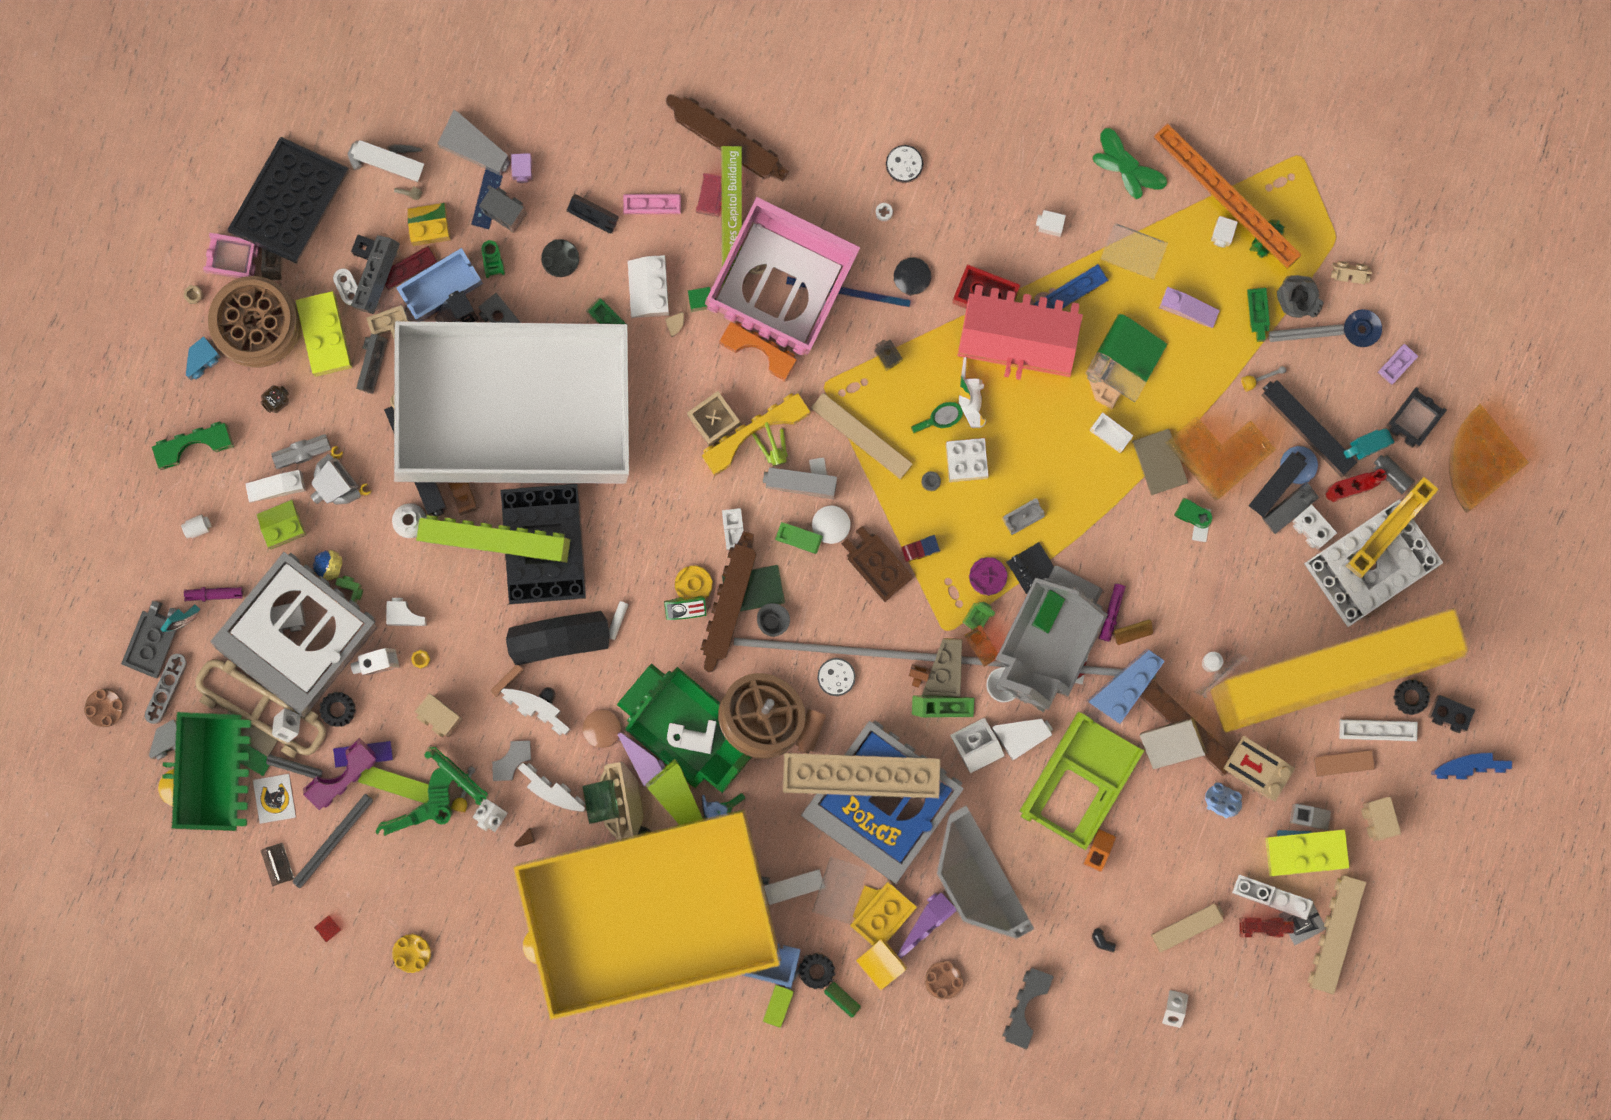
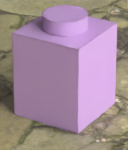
M511 154L513 180H517V183H527L528 180H532L531 154Z

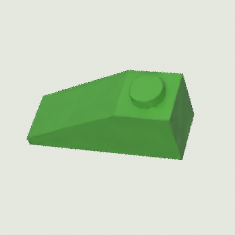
M913 695L912 715L922 718L973 717L974 698Z

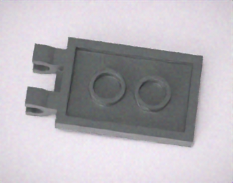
M152 600L149 611H142L121 664L157 679L177 630L163 632L160 629L166 620L178 609L170 608L167 617L158 614L163 603Z

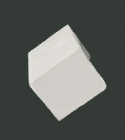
M1104 413L1100 415L1090 429L1093 434L1119 453L1123 451L1133 437L1130 432Z

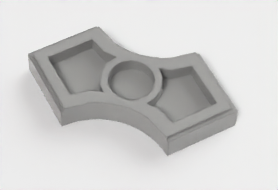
M511 741L508 753L502 759L492 762L493 781L513 780L516 768L521 763L531 760L530 741Z

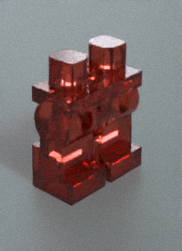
M1239 918V937L1253 938V933H1260L1263 936L1283 937L1284 933H1294L1293 922H1283V918L1264 919L1262 921L1261 918Z

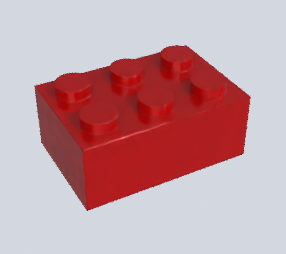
M967 264L953 297V304L966 309L969 293L974 294L976 285L983 286L982 296L990 297L992 288L999 289L998 299L1006 300L1008 291L1015 292V302L1020 285Z

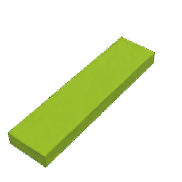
M371 767L368 770L365 769L358 780L359 783L421 803L429 800V784L379 768Z

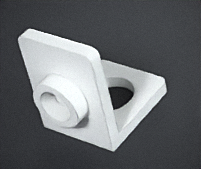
M1169 991L1167 1007L1162 1021L1163 1024L1181 1028L1186 1013L1188 994ZM1175 1016L1179 1020L1171 1021L1168 1019V1017Z

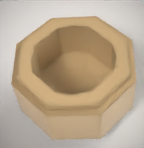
M190 285L184 290V298L189 304H198L203 300V292L198 286Z

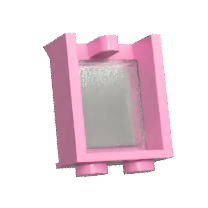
M214 233L209 234L211 240L209 249L206 252V267H203L205 273L234 278L255 275L256 265L253 263L254 257H258L259 246L238 237Z

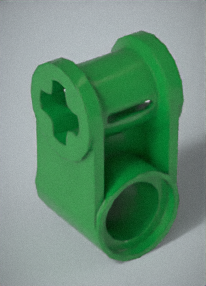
M492 240L485 241L482 244L481 251L486 279L492 275H505L504 264L497 243ZM489 245H493L496 248L493 254L486 253V248Z
M1182 498L1174 514L1177 518L1201 529L1209 527L1212 522V514L1208 510L1186 498ZM1203 515H1206V520H1208V522L1204 521L1203 523H1201L1199 516L1202 517Z

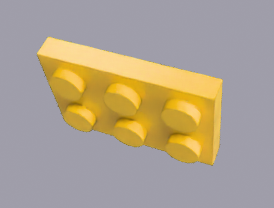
M886 882L849 926L872 946L882 938L887 943L917 907L889 882Z

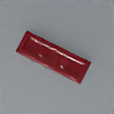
M427 246L392 265L385 283L388 291L437 263L430 247Z

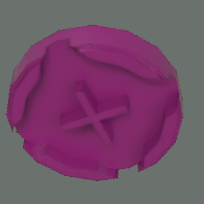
M981 558L970 569V584L981 595H995L1006 584V568L996 558Z

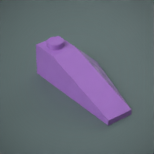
M935 892L927 899L929 903L925 906L897 954L900 959L957 911L942 893L938 895Z

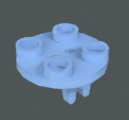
M1215 783L1205 793V801L1208 805L1206 809H1211L1226 819L1236 816L1242 809V795L1238 791L1224 786L1222 783Z

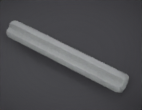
M1344 325L1270 331L1269 340L1270 342L1338 336L1344 334Z

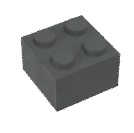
M491 187L479 205L483 214L515 233L526 216L523 203L516 198L510 199L507 193L499 187L497 189Z

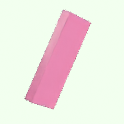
M624 194L623 213L681 214V194Z

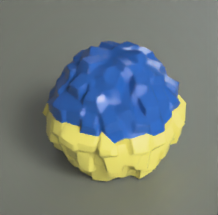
M325 550L318 553L312 565L314 572L325 580L336 579L340 574L342 557L333 550Z

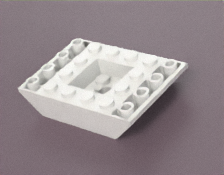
M1400 499L1304 563L1347 627L1443 563L1416 522L1412 519L1378 558L1374 570H1368L1363 577L1359 578L1345 566L1401 502Z

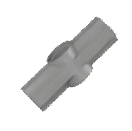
M325 434L308 441L301 440L295 442L290 447L271 453L276 469H281L294 463L300 464L309 461L314 456L331 451V446Z

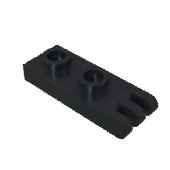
M575 193L567 208L568 213L609 234L614 232L616 222L619 219L614 213Z

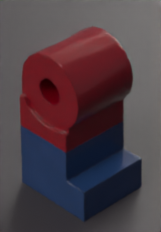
M935 535L901 547L906 562L922 559L940 552Z

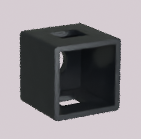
M357 235L351 253L354 256L368 260L375 240ZM363 245H364V246H367V247H366V250H363V249H362V246H363Z

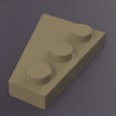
M943 638L922 695L961 696L962 639Z

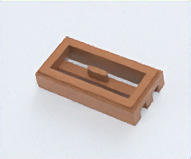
M516 665L490 692L497 697L502 693V689H506L524 670L519 665Z

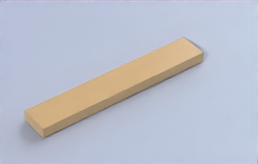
M824 393L812 405V410L899 479L912 466L911 462Z

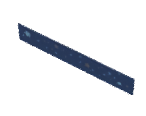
M485 169L471 222L472 226L490 229L492 219L482 213L479 205L491 187L494 189L500 188L502 175L500 176Z

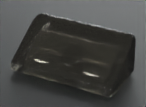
M283 843L261 850L272 886L294 880Z

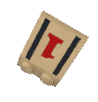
M1245 736L1241 738L1223 768L1262 796L1276 801L1295 770L1294 767Z

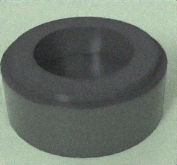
M927 472L923 475L921 483L925 490L935 491L939 488L941 479L937 473Z

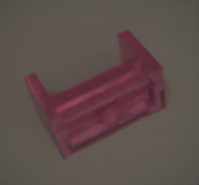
M703 173V182L698 206H696V213L719 217L722 203V176Z

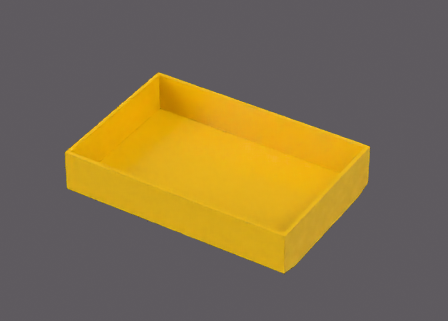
M1453 609L1227 679L1211 688L1210 692L1222 729L1225 732H1229L1451 663L1465 657L1468 650L1455 610Z
M745 809L518 863L513 867L550 1020L779 966L781 963L777 939Z

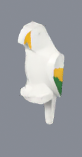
M964 357L959 404L971 428H981L986 424V419H983L979 414L982 403L980 390L985 385L982 384L980 379H966L967 358Z

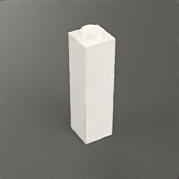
M359 140L358 144L354 143L351 154H354L353 159L418 182L424 163Z

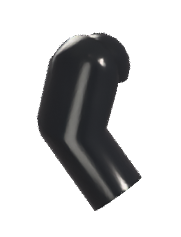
M1094 929L1092 940L1096 947L1114 953L1116 943L1106 941L1102 929Z

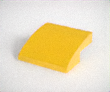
M883 938L856 960L880 990L907 969V966Z

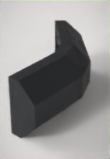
M596 611L510 627L506 636L508 654L514 664L523 665L560 656L608 649L610 633L608 622L603 612Z

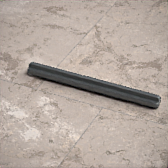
M367 794L363 795L292 882L298 888L303 887L372 804L373 799Z

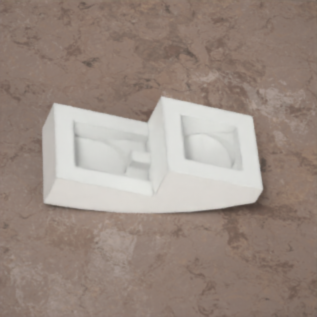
M741 508L722 510L726 550H730V547H734L738 543L744 531Z

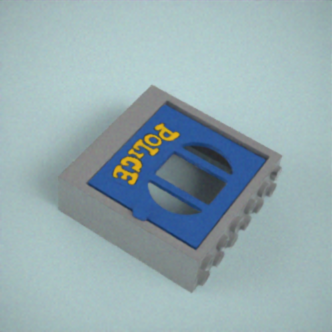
M875 720L873 723L869 721L844 755L853 756L868 733L872 731L873 733L869 735L855 756L928 759L923 754L920 757L915 754V749L909 744L903 745L898 742L900 738L894 733L890 732L887 734L883 731L884 727ZM940 767L939 798H925L921 811L909 820L897 821L896 818L911 797H904L892 815L888 816L869 802L871 796L827 794L821 802V806H819L818 803L825 794H816L801 816L896 884L964 788L961 787L962 782L955 777L952 779L945 775L947 772ZM952 789H953L954 792L951 794V796H950L949 799L946 801V803L944 804V806L941 808V810L939 811V813L936 815V817L934 818V820H933L932 822H930L931 819L933 818V816L936 814V812L938 811V809L941 807V805L943 804V802L946 800V798L948 797V795L951 793V791H952ZM924 831V834L921 836V838L916 843L914 848L911 850L909 855L906 857L904 862L902 864L898 863L897 861L901 862L903 860V858L908 853L910 848L913 846L915 841L918 839L920 834Z

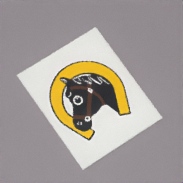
M289 774L253 780L260 824L296 818Z

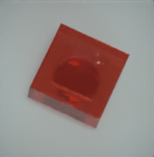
M330 915L314 927L325 942H328L342 930Z

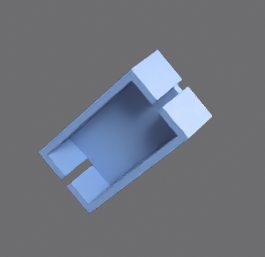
M462 248L396 288L416 321L421 322L438 312L445 300L449 298L448 295L457 290L461 292L463 290L466 295L481 286L483 282Z

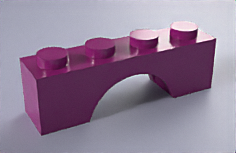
M358 738L345 750L348 764L341 775L331 779L316 776L303 788V795L319 811L323 807L327 808L337 794L341 795L344 793L349 783L357 781L365 769L368 770L375 764V752L361 738Z

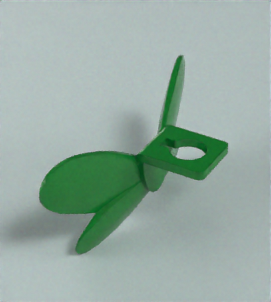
M1105 128L1101 132L1100 141L1105 154L1096 153L1093 156V161L1103 169L1121 172L1125 188L1133 198L1139 199L1142 197L1141 186L1161 190L1167 185V179L1162 173L1146 166H1140V163L1124 149L1120 137L1113 129Z

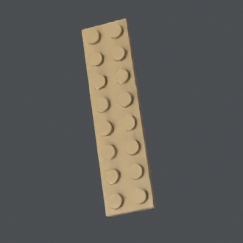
M784 753L783 793L939 798L940 759Z

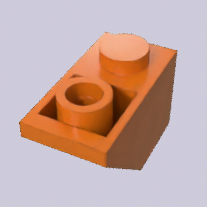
M1098 829L1082 864L1102 872L1116 837Z

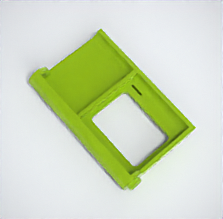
M1077 712L1020 808L1021 817L1029 822L1031 820L1038 822L1076 846L1086 850L1144 750L1095 723L1088 716ZM1066 770L1076 773L1099 788L1098 793L1073 833L1068 832L1041 815L1043 808Z

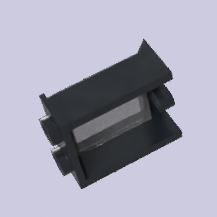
M1417 387L1413 389L1387 424L1390 427L1388 430L1395 436H1402L1405 439L1404 442L1411 448L1414 446L1418 448L1447 411V409H1442L1436 405L1432 398L1420 393Z

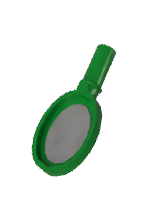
M954 402L943 403L932 411L929 419L911 426V430L914 434L923 429L930 428L932 425L937 428L951 427L961 419L963 414L962 408Z

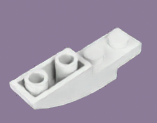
M502 689L501 692L504 694L502 698L510 705L513 702L518 705L519 708L517 710L525 717L527 715L532 717L538 712L537 717L544 723L549 721L554 726L551 729L557 734L561 735L563 733L567 735L571 731L570 728L556 718L561 711L549 702L524 691Z
M522 763L518 767L532 781L527 788L542 799L564 809L580 812L586 810L584 807L586 803L578 796L572 797L569 794L571 790L564 783L561 785L556 783L551 788L550 785L552 783L544 776L540 778L536 774L538 770L530 763L527 765Z
M1242 875L1238 876L1232 892L1305 920L1308 919L1313 905L1311 900Z

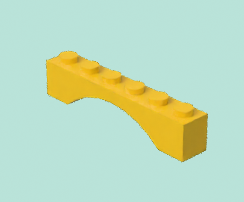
M793 393L789 394L780 405H777V403L772 405L763 416L758 414L751 419L752 423L745 426L743 424L735 430L736 433L732 436L726 435L719 440L720 444L715 447L711 445L704 449V454L701 456L714 477L731 466L738 448L753 433L765 428V422H768L769 426L778 424L795 425L809 416L810 411L798 393L795 395Z
M1425 477L1421 478L1345 566L1359 578L1363 577L1399 533L1439 489Z

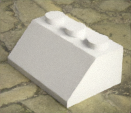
M665 255L646 256L628 261L631 318L669 316Z

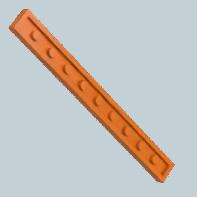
M1168 123L1154 136V139L1283 266L1288 269L1301 257V254Z

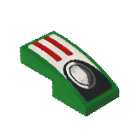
M703 596L689 599L680 597L664 601L666 620L707 616L705 598Z

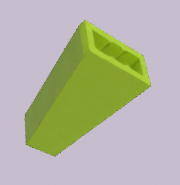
M675 759L646 783L648 790L679 825L703 819L682 770Z

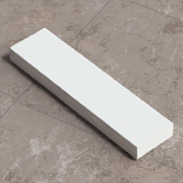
M1340 719L1339 739L1417 741L1418 722Z

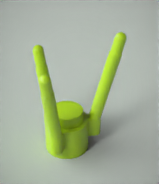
M765 422L766 431L773 448L770 451L771 455H769L757 435L753 433L752 436L766 456L768 463H772L774 467L787 462L786 457H788L784 430L783 428L780 429L781 451V448L777 449L768 422Z

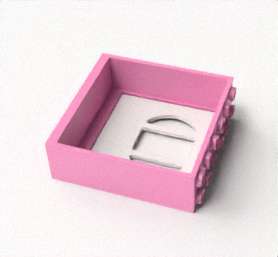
M756 197L706 299L705 305L713 313L721 312L725 314L724 318L729 321L735 322L737 320L742 323V327L751 331L752 329L759 331V335L769 339V337L777 340V344L783 347L788 345L794 348L793 351L799 355H808L860 247ZM752 222H754V224H753V226H752V228H751V230H750V232H749V234H748V236H747V238H746V241H745V243H744V245H743V247H742V249H741V251H740V253H739V255H738V257H737V259H736V261H735V263H734V265H733V267H732V269H731V271H730V273H729V275H728V277H727V279H726V281H725V284H724V286H723V288H722V290H721V292H720V294H719L717 300H715V298H716V296H717V294H718V292H719V290H720V287H721V285H722V283H723V281H724V279H725V277H726V275H727V273H728V271H729V269H730V267H731V265H732V263H733V261H734V259H735V257H736V255H737V253H738V251H739V249H740V247H741V244H742V242H743V240H744V238H745V236H746V234H747V232H748V230H749V228H750ZM766 264L767 267L750 302L747 303L742 292L743 280L752 268ZM841 265H842L843 268H842V270H841V272H840V274H839V276H838V278H837V280H836V282H835V284H834V287H833V289H832V291H831V293H830V295H829L827 301H825V299H826V297H827V295H828V293H829V290H830V288H831V286H832V284H833V282H834V280H835V278H836V276H837V274H838V272H839V270H840V268H841ZM773 267L796 278V282L778 318L754 307ZM803 282L808 290L809 299L807 307L796 319L784 321L785 315ZM819 311H821V313H820V315H819V317H818V319H817V322H816V324H815V326H814V328H813V330H812V332H811V334H810V336H809V338H808V340H807V342H806V344H805L804 342H805V340H806V338H807V336H808V334H809V332H810V330H811V328H812V325H813V323H814V321H815V319H816V317H817Z

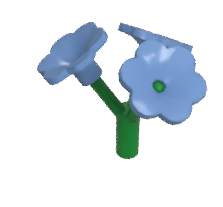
M740 793L729 802L722 803L717 801L707 802L705 795H702L704 819L730 813L733 807L745 800L744 794Z

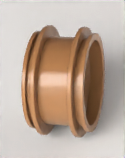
M246 276L229 282L216 294L208 313V328L215 345L230 360L245 367L261 368L279 362L290 353L299 336L300 318L295 302L279 284L264 277ZM256 293L262 294L260 299L255 302ZM244 298H251V303L248 306L242 305ZM268 301L270 303L269 308L262 310L261 304ZM237 302L240 307L237 309L232 305ZM280 308L282 309L283 314L273 316L271 314ZM231 312H238V317L235 320L229 319ZM254 318L258 321L256 322L257 326L250 324ZM270 319H274L275 326L267 328V322ZM234 325L231 330L226 332L225 326ZM241 329L244 331L241 338H235L237 330ZM268 332L278 337L273 344L266 336ZM258 333L262 334V340L254 342V336ZM247 339L250 340V351L243 349Z

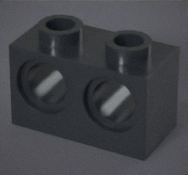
M1438 695L1435 698L1428 718L1432 719V723L1443 726V724L1448 725L1451 731L1460 734L1461 731H1467L1475 709ZM1440 706L1446 709L1444 717L1438 715L1437 710ZM1457 714L1464 716L1463 724L1456 722L1455 717Z

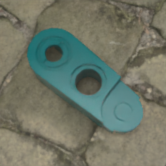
M1377 429L1351 442V448L1343 453L1346 459L1356 455L1357 459L1360 460L1391 446L1395 441L1388 429L1380 431Z

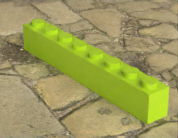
M427 515L426 519H419L416 541L560 562H567L570 539L564 538L565 534L553 533V536H546L544 531L535 530V533L532 534L528 533V529L517 528L516 531H511L510 527L499 525L498 529L492 528V524L481 523L480 526H475L474 522L463 520L462 524L456 523V519L445 518L444 521H439L438 517Z

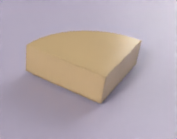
M683 312L665 318L671 337L677 335L683 327Z

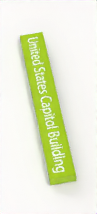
M742 146L721 147L722 266L742 228ZM741 244V247H740V249H739V251H738V253H737V255H736V257H735V259H734V261H733V263H732V265H731V267H730V269H729V271H728V273H727V275H726V277H725V279H724V281H723V283H722V288H723V286H724V284H725V281H726V279H727V277H728V275H729V273H730V271H731V269H732V267H733V265H734V263H735V261H736V259H737V257H738V255H739V253H740V251H741V249H742V244Z

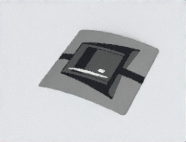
M1314 904L1307 920L1285 912L1279 914L1294 945L1326 930Z

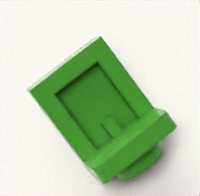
M343 576L342 579L337 577L336 586L352 590L351 600L357 603V600H361L363 595L361 584L355 583L354 578Z
M985 602L973 603L962 623L976 633H980L989 617L994 616L995 612Z

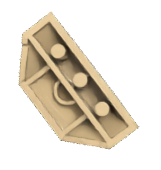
M623 762L605 765L598 784L604 825L617 840L635 836L638 834L644 819L638 781Z

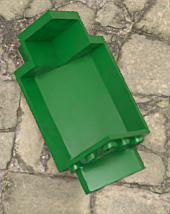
M651 663L617 703V706L630 716L627 719L629 724L625 730L666 765L675 759L686 781L695 789L705 779L723 793L743 770L745 765L753 758L737 750L725 738L718 718L720 702L678 667L673 672L669 670L664 674ZM708 721L717 722L711 754L674 747L667 740L670 723L685 726L684 729L706 733ZM675 734L674 740L679 741L680 735Z

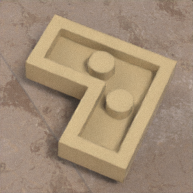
M402 305L366 318L372 334L379 335L391 331L393 338L395 321L408 322Z

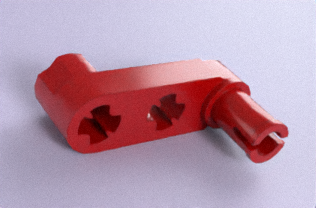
M1378 469L1375 472L1364 473L1335 482L1327 488L1325 496L1328 500L1337 502L1341 499L1370 491L1380 485L1387 475H1383L1385 473L1383 469ZM1353 483L1358 484L1359 487H1358V488H1356V487L1353 488V487H1352V484H1353Z

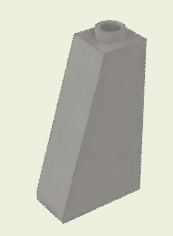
M453 110L438 141L439 148L501 176L502 172H506L510 165L508 155L460 113Z
M769 467L768 472H764L763 483H766L767 489L834 500L837 477Z

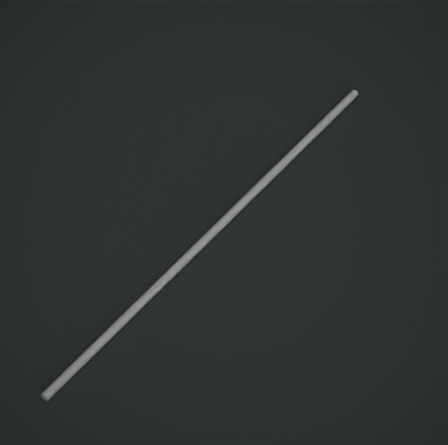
M734 638V645L922 661H935L937 654ZM962 656V664L1004 667L993 658ZM1083 666L1080 673L1115 676L1123 669Z

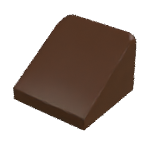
M529 828L514 843L515 847L535 842L532 829Z

